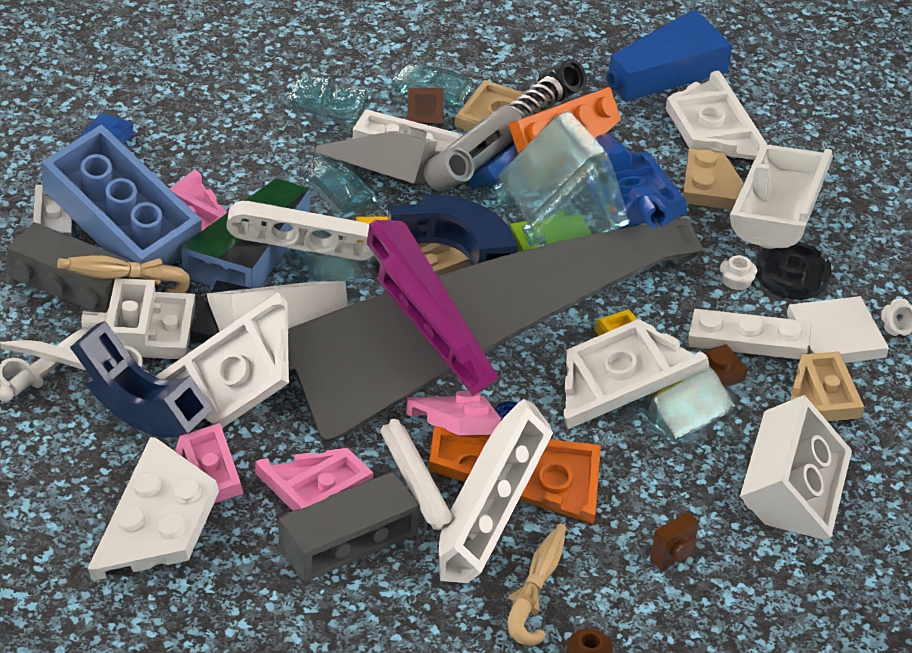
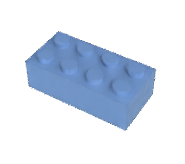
M102 124L41 162L43 191L106 251L139 264L160 258L163 263L162 265L172 266L182 259L181 247L184 243L201 232L202 219Z

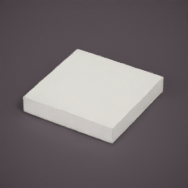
M861 296L790 304L788 306L787 316L789 319L812 321L808 354L839 351L844 363L887 357L889 347Z

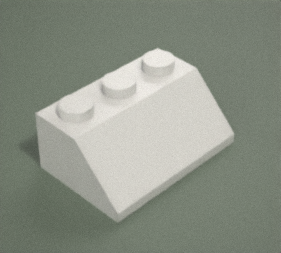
M314 281L207 293L208 303L219 331L225 329L277 292L285 296L288 301V329L348 306L345 281Z
M805 395L764 411L740 497L745 505L765 525L822 540L829 539L832 536L852 450Z

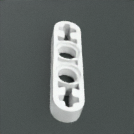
M250 201L236 202L229 209L227 229L231 235L239 239L353 260H366L374 255V252L366 244L369 224ZM242 219H248L249 221H248V222H243V221H241V220H242ZM262 221L266 222V226H262ZM286 223L292 226L293 229L282 232L277 230L274 225ZM325 230L332 236L322 239L315 237L312 232ZM339 235L343 236V240H339Z

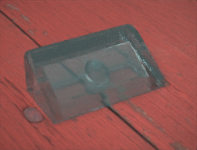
M314 154L303 174L304 179L340 215H346L375 204L379 199L378 195L344 161Z
M709 367V369L697 373L654 396L650 401L648 420L676 443L733 411L735 405L716 373Z

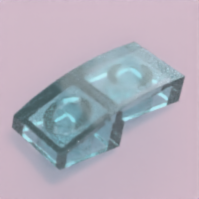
M406 65L392 80L396 93L408 92V88H444L443 103L448 106L462 102L467 93L474 87L473 80L462 74L427 65Z
M305 77L297 80L288 97V102L300 110L318 116L358 121L369 99L366 89L352 90L351 88L333 90L331 78Z
M324 230L312 232L317 238L325 239L332 236ZM291 248L292 252L305 258V261L309 262V275L320 281H345L347 285L349 280L362 278L361 269L353 259Z

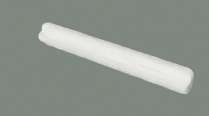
M390 419L389 424L382 426L381 434L412 495L420 504V510L426 522L431 524L433 529L441 530L444 524L451 522L452 514L405 426L401 425L397 419Z

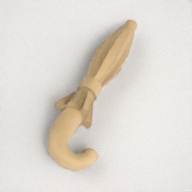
M109 256L59 258L57 262L58 268L67 269V271L93 278L140 277L143 280H155L157 285L161 283L160 280L177 282L174 288L166 289V293H185L190 286V275L180 267L162 265L163 263L160 258L142 264L137 262L127 263Z
M558 524L555 530L539 545L533 555L529 576L524 586L509 596V599L513 600L512 609L507 621L509 634L517 643L528 647L540 644L546 637L545 632L539 629L535 630L534 633L528 632L524 627V623L530 612L534 616L538 614V594L544 582L556 570L565 540L564 534L567 530L563 524Z

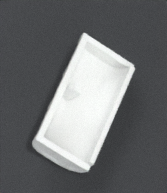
M762 144L730 214L731 227L736 235L746 242L766 249L787 248L795 245L802 238L833 158L832 150L825 149L824 153Z

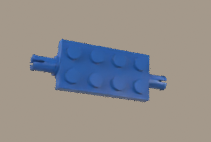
M605 133L606 139L602 134L595 137L593 146L598 154L593 162L578 165L581 181L613 229L638 226L641 223H647L651 228H657L656 222L663 227L668 222L675 220L676 216L687 214L685 198L648 151L633 154L621 142H616L613 135Z

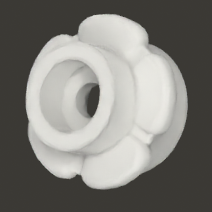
M733 256L729 261H723L720 265V272L723 273L722 282L731 289H746L755 279L757 268L747 257Z
M894 299L890 305H886L882 310L881 320L885 323V331L890 335L897 336L901 334L906 336L912 332V305L908 304L909 302L906 299ZM898 314L902 315L901 321H897L896 319Z

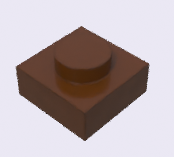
M408 88L407 120L425 125H443L444 88Z
M727 344L702 352L708 357L709 369L697 374L712 392L746 380L748 368Z
M685 512L655 530L650 560L661 570L676 561L682 562L686 560L696 547L695 540L699 522L688 512Z

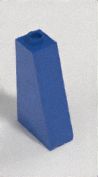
M692 10L612 54L607 72V83L624 101H629L710 78V73L714 71H720L721 74L728 73L732 44L697 10Z

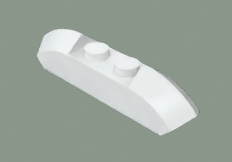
M523 399L502 419L486 442L450 510L452 514L451 522L443 525L439 540L440 581L469 583L482 572L553 434L549 423L534 403Z

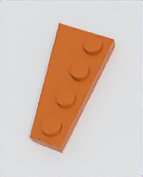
M610 87L508 124L531 193L542 190L590 148L595 137L601 134L603 136L621 120Z
M434 427L429 471L466 482L491 435H457L447 431L445 428ZM550 439L519 500L594 524L601 445Z

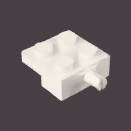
M115 278L107 313L83 311L82 328H92L96 324L106 321L122 345L135 348L142 357L181 359L188 354L190 330L195 311V294L155 292V280Z

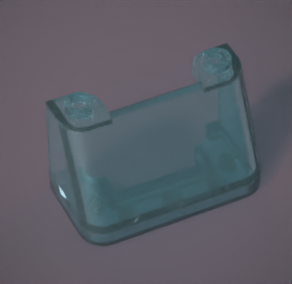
M569 111L555 116L497 175L498 183L493 185V191L500 206L506 204L510 210L518 206L524 214L527 224L523 225L522 229L530 247L535 245L540 247L611 231L630 223L617 178L607 153Z

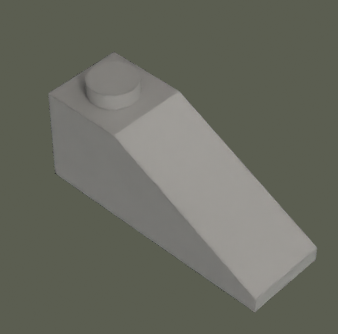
M406 126L405 132L389 131L317 145L315 153L413 184H425L424 163L428 158L433 157L437 141L427 139L428 132Z

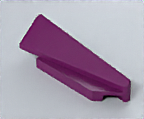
M375 220L369 224L366 244L381 261L378 282L473 396L498 379V375L407 225L402 221Z

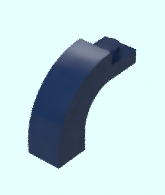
M423 194L422 204L388 207V220L404 222L418 244L437 243L453 247L466 255L471 265L517 253L518 245L509 226L497 214L475 202L448 195Z
M106 321L96 324L70 346L91 376V379L85 385L92 394L119 419L147 434L158 437H177L188 434L213 410V407L191 376L167 381L152 376L142 369L132 359Z

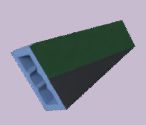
M275 178L244 201L310 212V188ZM229 212L185 242L181 247L182 269L190 275L191 280L213 287L216 281L219 280L250 288H260L288 249L287 247L234 237L227 229ZM242 219L241 221H243V222H248L249 220H248V219ZM262 221V226H266V222ZM286 223L274 225L277 230L282 232L293 229L292 226Z

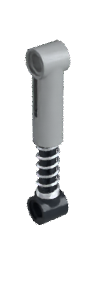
M567 59L543 70L539 75L538 83L523 93L522 96H519L516 101L511 102L509 106H500L442 152L428 158L423 167L424 178L427 184L436 191H445L470 180L477 169L514 141L508 126L509 123L547 110L554 103L561 102L564 98L585 88L587 78L582 65L574 59ZM476 146L478 147V148H476L473 152H471V153L469 154V152H470L471 150H473Z

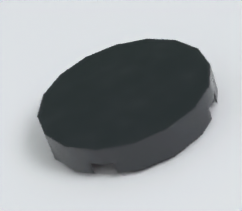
M797 242L795 245L787 248H763L757 257L756 277L764 288L775 295L787 299H809L820 295L828 287L832 274L831 263L828 258L825 261L821 257V251L803 242Z

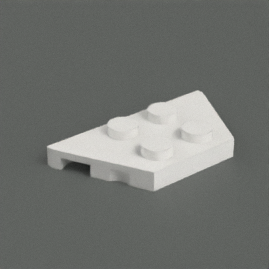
M720 71L710 73L709 81L701 85L696 81L687 86L686 90L678 91L667 98L665 109L689 148L709 149L714 152L725 153L726 156L755 160L761 145H767Z
M277 292L155 377L173 381L191 376L213 407V410L205 419L214 425L220 423L222 428L289 383L288 301L286 297Z
M640 319L569 348L566 355L565 425L570 429L709 369L708 357L701 351L695 355L680 347L678 339L668 334L657 332L653 326Z
M150 437L90 562L88 571L91 578L95 580L105 579L106 571L131 566L132 571L137 572L151 569L158 564L170 565L188 561L219 493L216 480L157 438Z

